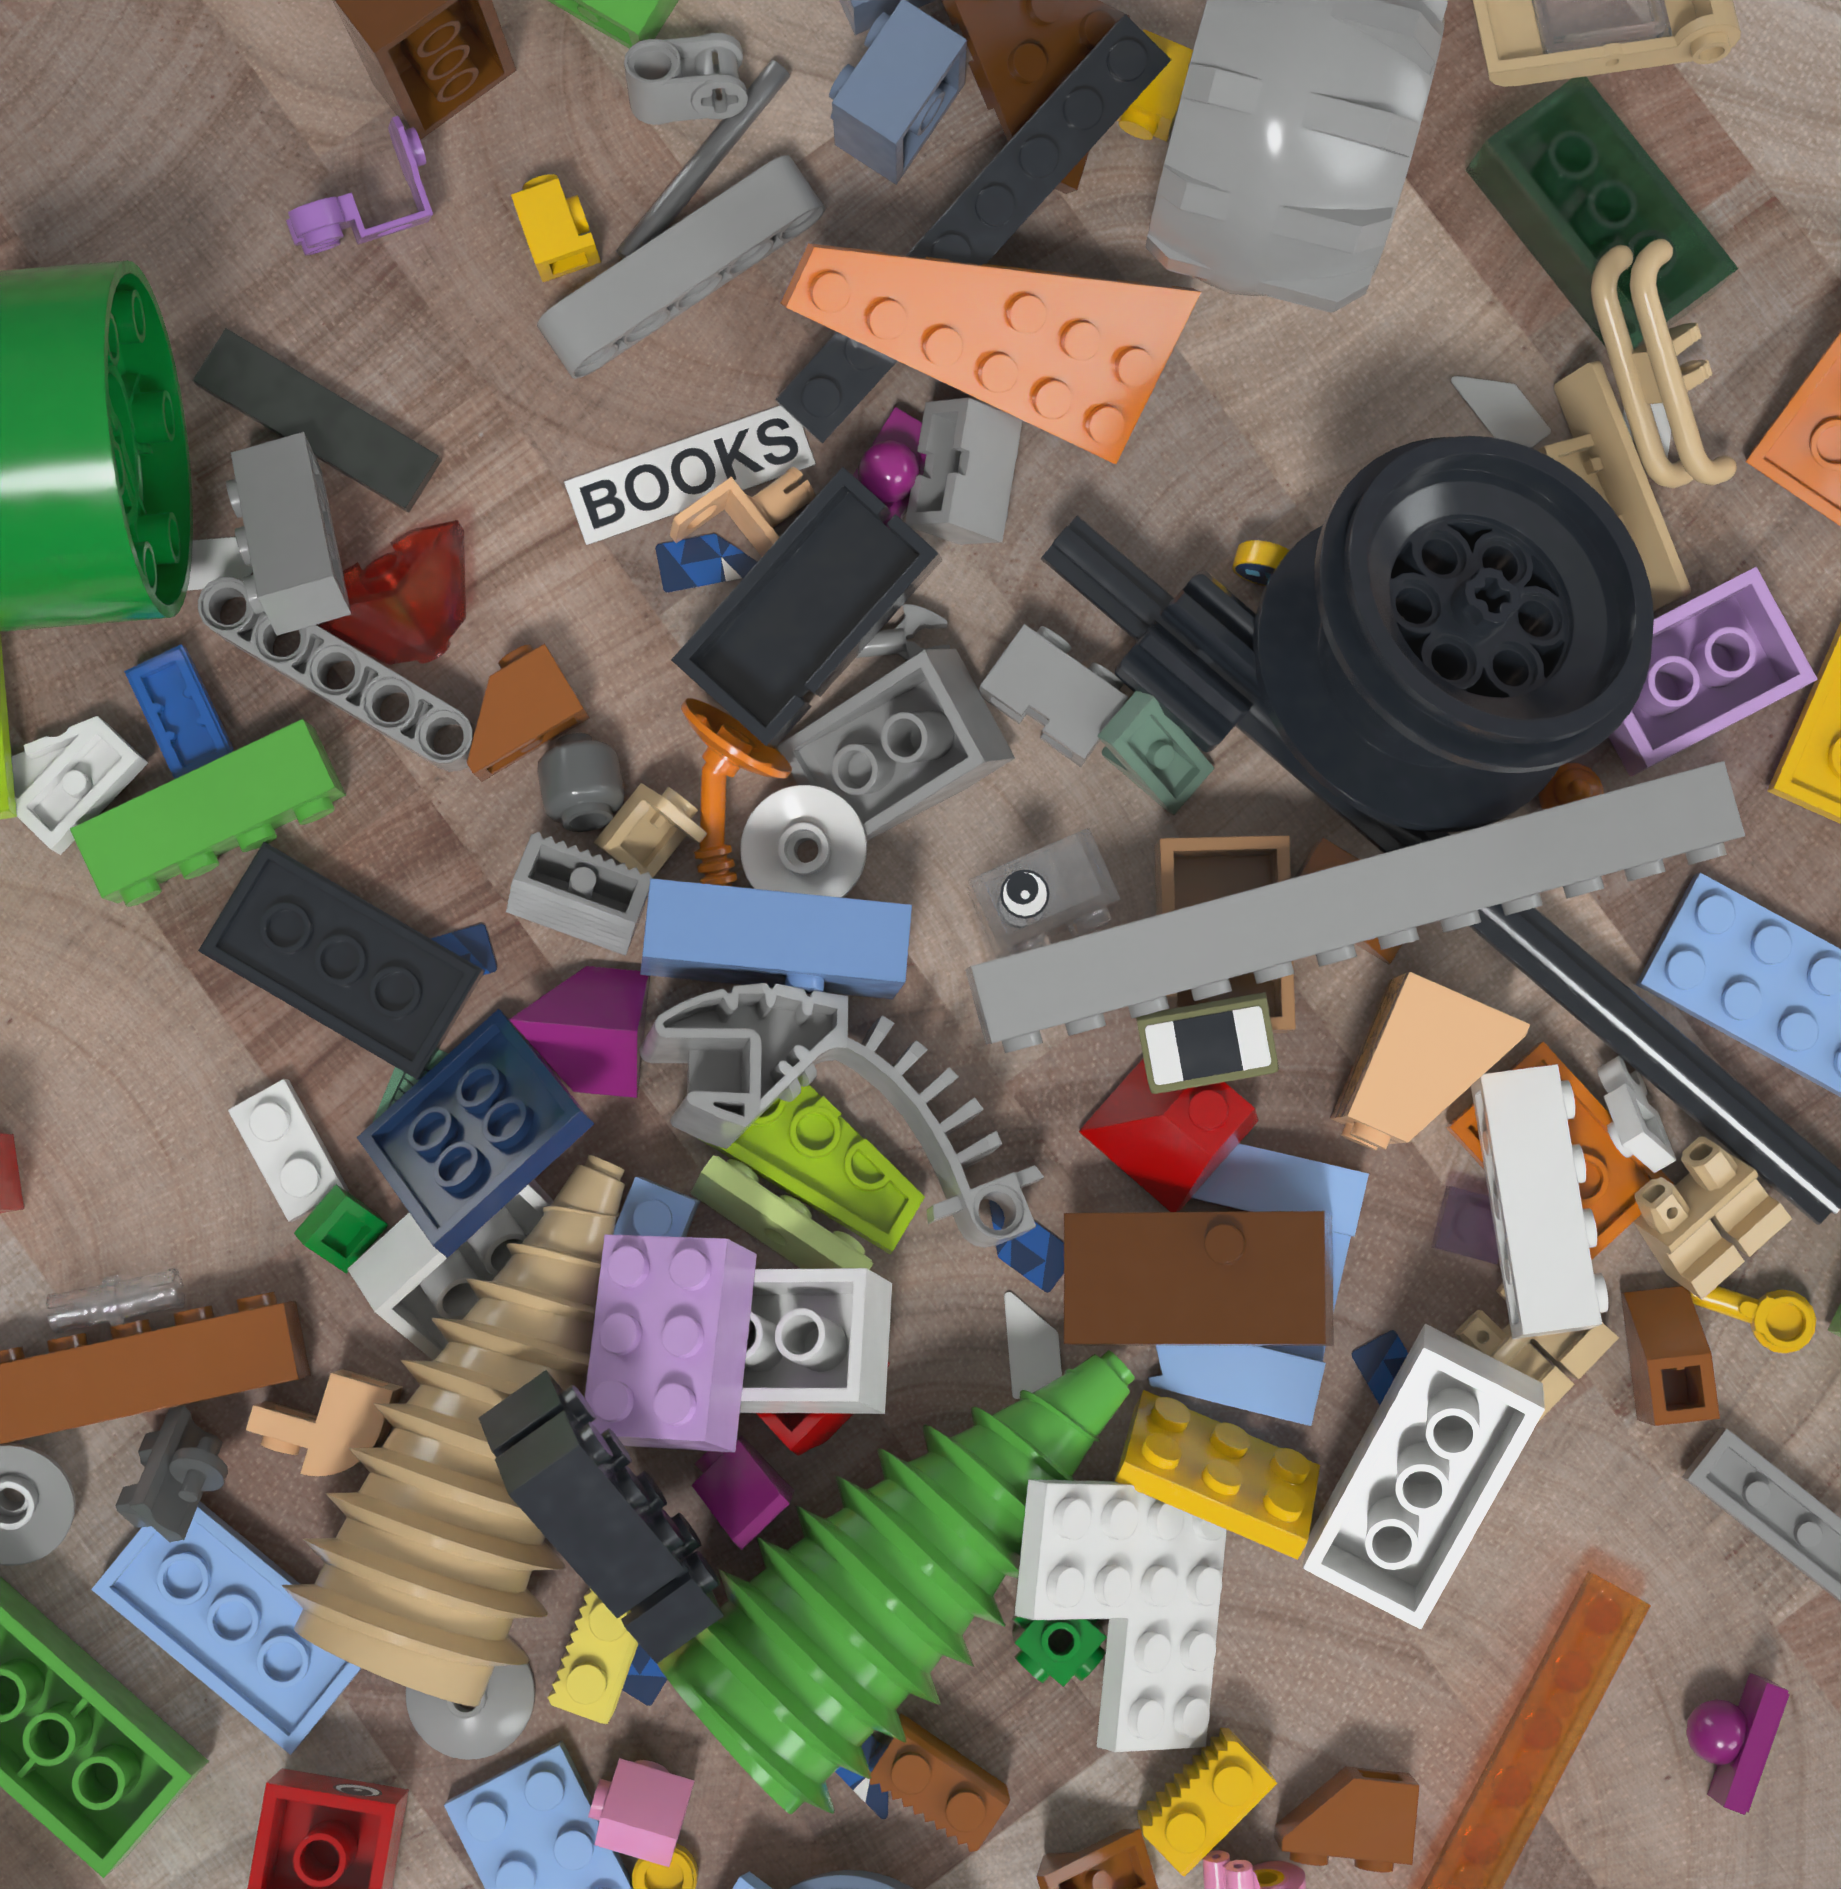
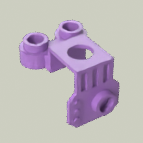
M399 116L392 117L388 129L403 175L411 190L418 212L365 229L352 192L339 197L324 198L302 205L288 212L289 219L286 220L294 245H301L305 256L320 253L340 245L339 239L344 237L342 230L349 227L352 228L356 242L359 245L429 222L433 212L418 171L419 166L426 164V157L414 127L404 129Z

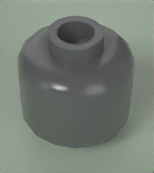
M572 733L557 739L555 747L546 751L539 759L537 774L545 814L553 821L563 824L566 830L587 832L600 829L610 823L613 815L624 804L625 791L618 755L607 743L592 740L589 734Z

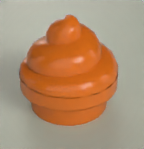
M1566 763L1559 767L1554 777L1539 792V801L1542 809L1545 810L1604 794V788L1600 778L1591 768L1580 763Z

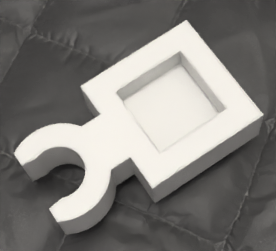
M1620 1056L1599 1067L1598 1075L1608 1092L1604 1099L1613 1122L1607 1125V1130L1620 1153L1626 1158L1634 1155L1654 1173L1676 1161L1659 1113L1647 1101V1089L1641 1075L1637 1071L1629 1074L1624 1060Z

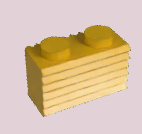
M1220 1728V1737H1210V1746L1201 1747V1755H1192V1764H1183V1773H1174V1783H1165V1792H1156V1801H1147L1146 1810H1137V1820L1143 1836L1185 1877L1278 1783L1270 1770L1229 1728Z

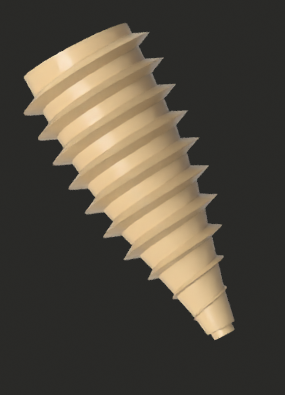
M588 1155L585 1165L578 1164L551 1206L543 1207L544 1215L521 1244L509 1243L506 1245L512 1257L493 1280L467 1279L468 1284L479 1299L462 1320L431 1318L449 1342L433 1361L401 1360L420 1386L406 1404L373 1403L394 1429L382 1448H349L370 1472L359 1492L325 1493L347 1518L336 1538L303 1539L324 1562L315 1583L282 1585L289 1595L303 1608L294 1627V1631L317 1647L383 1678L443 1700L474 1707L480 1705L495 1666L524 1665L530 1661L528 1655L508 1635L514 1618L547 1616L548 1612L545 1607L526 1588L532 1570L565 1568V1563L544 1542L545 1536L508 1495L495 1462L497 1457L491 1452L479 1417L545 1370L550 1373L563 1390L574 1385L585 1398L605 1234H614L616 1218L620 1216L618 1209L625 1186L620 1180L625 1171L624 1169L595 1156Z

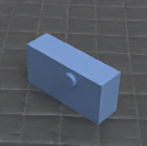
M650 878L640 975L741 985L765 983L772 988L775 984L802 988L806 993H812L815 990L833 994L893 999L906 981L912 905Z

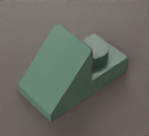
M1136 691L1097 736L1105 744L1101 752L1104 758L1173 815L1177 813L1215 769L1184 731L1164 715L1158 701L1150 694Z

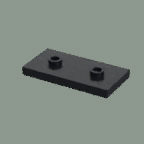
M263 842L198 950L210 959L417 1080L423 1077L485 970L266 842Z

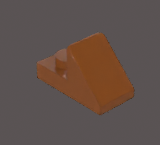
M1140 1828L1122 1829L1078 1852L1047 1853L1043 1855L1036 1876L1040 1889H1159Z

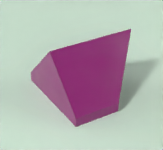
M585 966L509 1019L573 1092L638 1098L642 1061L639 1048L644 1040L649 975H640L641 971Z

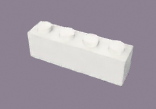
M1558 1064L1483 1074L1471 1085L1512 1339L1588 1330L1602 1325L1601 1313L1608 1311V1292L1602 1273L1594 1274L1589 1248L1597 1246V1228L1592 1210L1590 1208H1582L1578 1183H1585L1586 1181L1585 1158L1580 1144L1572 1145L1567 1120L1574 1119L1575 1100L1572 1086L1568 1080L1561 1081Z

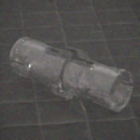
M171 1268L164 1272L122 1280L118 1275L103 1278L102 1285L60 1294H48L46 1308H55L56 1313L47 1315L50 1327L55 1334H61L67 1330L109 1322L112 1326L129 1323L130 1317L172 1308H184L185 1294L183 1292L177 1294L176 1291L178 1288H183V1282L178 1269Z

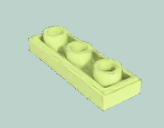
M713 1155L701 1171L690 1193L691 1195L799 1268H867L870 1270L874 1264L870 1258L864 1255L865 1250L855 1238L841 1231L831 1233L811 1219V1212L799 1200L788 1195L778 1197L758 1183V1176L744 1163L734 1159L725 1161L719 1156L715 1157Z

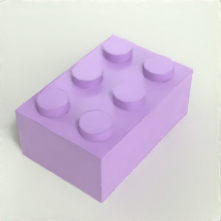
M1757 567L1654 619L1651 660L1643 689L1630 714L1618 729L1609 736L1630 777L1818 680Z
M605 1234L585 1399L596 1416V1419L591 1423L600 1434L610 1428L624 1446L720 1452L736 1451L756 1253L729 1239Z

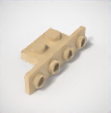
M1600 361L1587 363L1554 385V391L1573 438L1543 446L1537 451L1560 462L1583 478L1615 511L1628 530L1643 560L1651 588L1653 612L1689 595L1691 587L1603 365Z

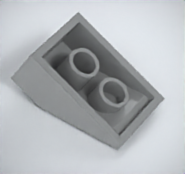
M957 649L923 650L777 746L781 754L792 767L791 773L798 785H811L830 790L843 798L855 810L864 827L867 841L964 791L1015 759Z

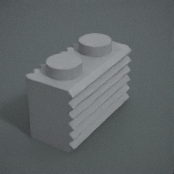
M537 832L530 836L513 878L506 912L626 956L645 907L650 878L652 877L649 872L640 875L637 867L628 870L625 863L616 866L613 859L604 861L601 854L592 857L589 850L579 852L576 845L567 848L564 840L555 844L552 836L543 839L540 832Z

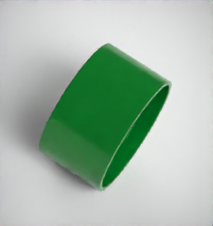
M128 260L0 270V632L175 617L181 610L186 598L191 572L193 548L191 468L184 409L175 361L161 310L147 278L134 262Z

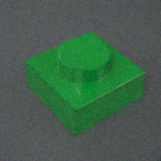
M336 1184L294 1234L305 1247L347 1274L349 1272L348 1268L367 1251L388 1224L376 1211Z

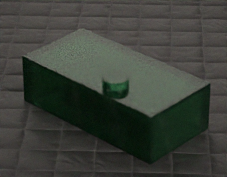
M1586 76L1570 79L1488 138L1466 168V172L1604 346L1603 337L1593 308L1591 283L1598 261L1611 248L1625 245L1633 252L1632 264L1619 276L1617 293L1634 349L1645 342L1631 297V269L1637 255L1650 242L1657 239H1665L1673 247V255L1659 269L1656 282L1668 328L1711 297L1739 269Z

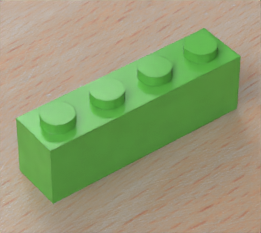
M301 719L72 827L70 831L101 898L117 904L124 901L126 907H132L159 895L162 892L159 884L179 874H182L183 878L187 880L215 869L220 864L217 856L240 846L242 852H249L260 848L263 842H272L277 838L275 829L297 819L300 825H305L329 815L335 810L332 802L346 796V793L316 729L304 719Z

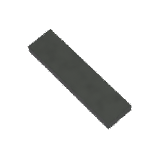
M225 328L192 380L201 389L283 438L304 432L316 458L408 513L442 461L439 455Z

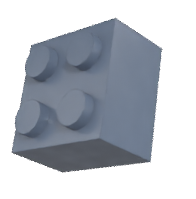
M901 0L891 16L883 12L876 19L864 42V46L868 50L856 68L847 64L842 69L829 93V97L833 99L831 119L833 120L835 145L896 185L964 87L967 39L906 0Z

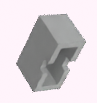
M971 398L926 402L918 445V452L926 454L923 475L916 476L915 484L911 488L905 523L911 528L958 545L1001 543L1008 516V505L1023 420Z
M1024 624L981 683L979 692L984 700L1018 724L1028 715L1043 725V734L1040 739L1076 765L1082 767L1100 742V739L1097 737L1098 734L1127 702L1128 696L1119 691L1123 686V682L1112 672L1093 662L1089 668H1086L1069 656L1068 653L1072 647L1052 630L1041 626L1035 632Z

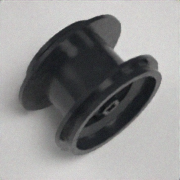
M1483 436L1429 438L1394 448L1377 457L1360 470L1341 491L1331 506L1324 524L1297 542L1279 562L1262 592L1255 616L1253 651L1255 654L1256 678L1270 719L1293 756L1312 777L1346 804L1373 818L1406 829L1425 832L1472 830L1504 819L1525 806L1544 789L1561 765L1580 758L1597 747L1618 729L1627 718L1641 694L1650 665L1654 625L1653 599L1643 560L1625 525L1603 497L1568 467L1546 454L1508 440Z

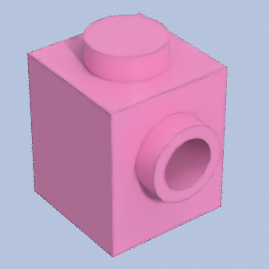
M619 1758L612 1782L600 1779L592 1801L588 1818L599 1820L594 1845L670 1867L695 1780L671 1774L665 1767L652 1761L638 1760L631 1762Z

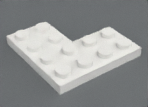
M1028 1480L1015 1616L1031 1620L1109 1619L1097 1747L1112 1752L1206 1747L1227 1529L1135 1490L1134 1485L1119 1484L1114 1481Z

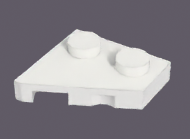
M98 716L70 726L60 736H45L23 745L24 752L12 756L17 817L51 850L61 855L75 840L70 828L98 816L148 762L108 723Z

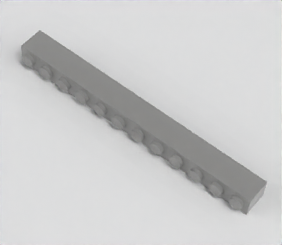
M1724 761L973 965L966 968L965 971L985 1044L1002 1041L1004 1052L1009 1053L1043 1043L1040 1030L1065 1024L1068 1036L1106 1026L1103 1013L1128 1006L1131 1019L1168 1009L1169 1005L1166 995L1191 989L1193 999L1197 1001L1232 991L1229 978L1253 972L1257 984L1295 974L1291 961L1315 954L1318 965L1321 967L1357 957L1354 947L1355 943L1378 937L1382 950L1419 940L1416 927L1440 920L1444 933L1481 923L1478 910L1502 904L1504 915L1506 916L1542 906L1540 893L1563 887L1567 899L1604 889L1601 876L1624 870L1627 882L1666 872L1663 863L1664 858L1685 853L1688 865L1724 856L1727 855L1724 842L1744 837L1745 833Z

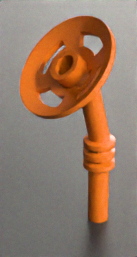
M687 698L681 705V710L692 729L708 746L702 755L706 762L702 767L700 827L707 835L700 842V849L694 852L695 859L702 860V863L697 865L698 873L705 874V877L700 879V883L733 887L732 883L738 880L737 873L730 872L729 869L734 867L735 863L734 859L727 858V855L732 852V847L729 844H724L727 776L734 777L741 768L762 776L785 779L792 772V767L776 748L765 746L734 717L708 703Z

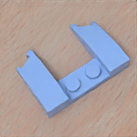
M1238 1144L1191 1198L1247 1212L1325 1211L1332 1216L1334 1313L1351 1236L1355 1237L1369 1174ZM1156 1346L1162 1374L1149 1376L1148 1380L1150 1386L1311 1426L1326 1364L1323 1362L1326 1346Z

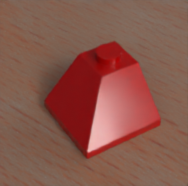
M1143 1058L1078 1132L1169 1212H1179L1256 1125L1259 1119L1255 1107L1225 1082L1158 1094L1151 1093Z

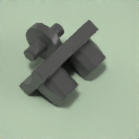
M185 1406L169 1408L161 1429L145 1434L138 1450L140 1463L145 1468L137 1484L123 1487L115 1505L117 1511L134 1527L152 1526L169 1542L184 1540L203 1492L220 1489L227 1478L228 1466L218 1457L223 1442L217 1436L198 1427L192 1420L191 1412Z

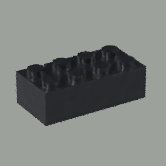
M842 467L671 661L765 746L775 749L812 707L803 699L809 690L821 697L942 562V558L932 546L896 514L887 523L888 528L883 523L891 514L887 506Z
M545 1370L479 1417L480 1424L491 1452L497 1457L495 1462L508 1495L617 1619L629 1610L631 1611L621 1619L626 1630L657 1664L724 1616L712 1592L714 1588L720 1585V1581L699 1551H695L702 1544L686 1518L680 1512L673 1517L667 1514L663 1509L667 1505V1501L651 1476L646 1471L636 1476L627 1466L632 1462V1459L616 1434L610 1428L600 1434L591 1423L596 1419V1416L581 1392L574 1385L563 1390L550 1373Z

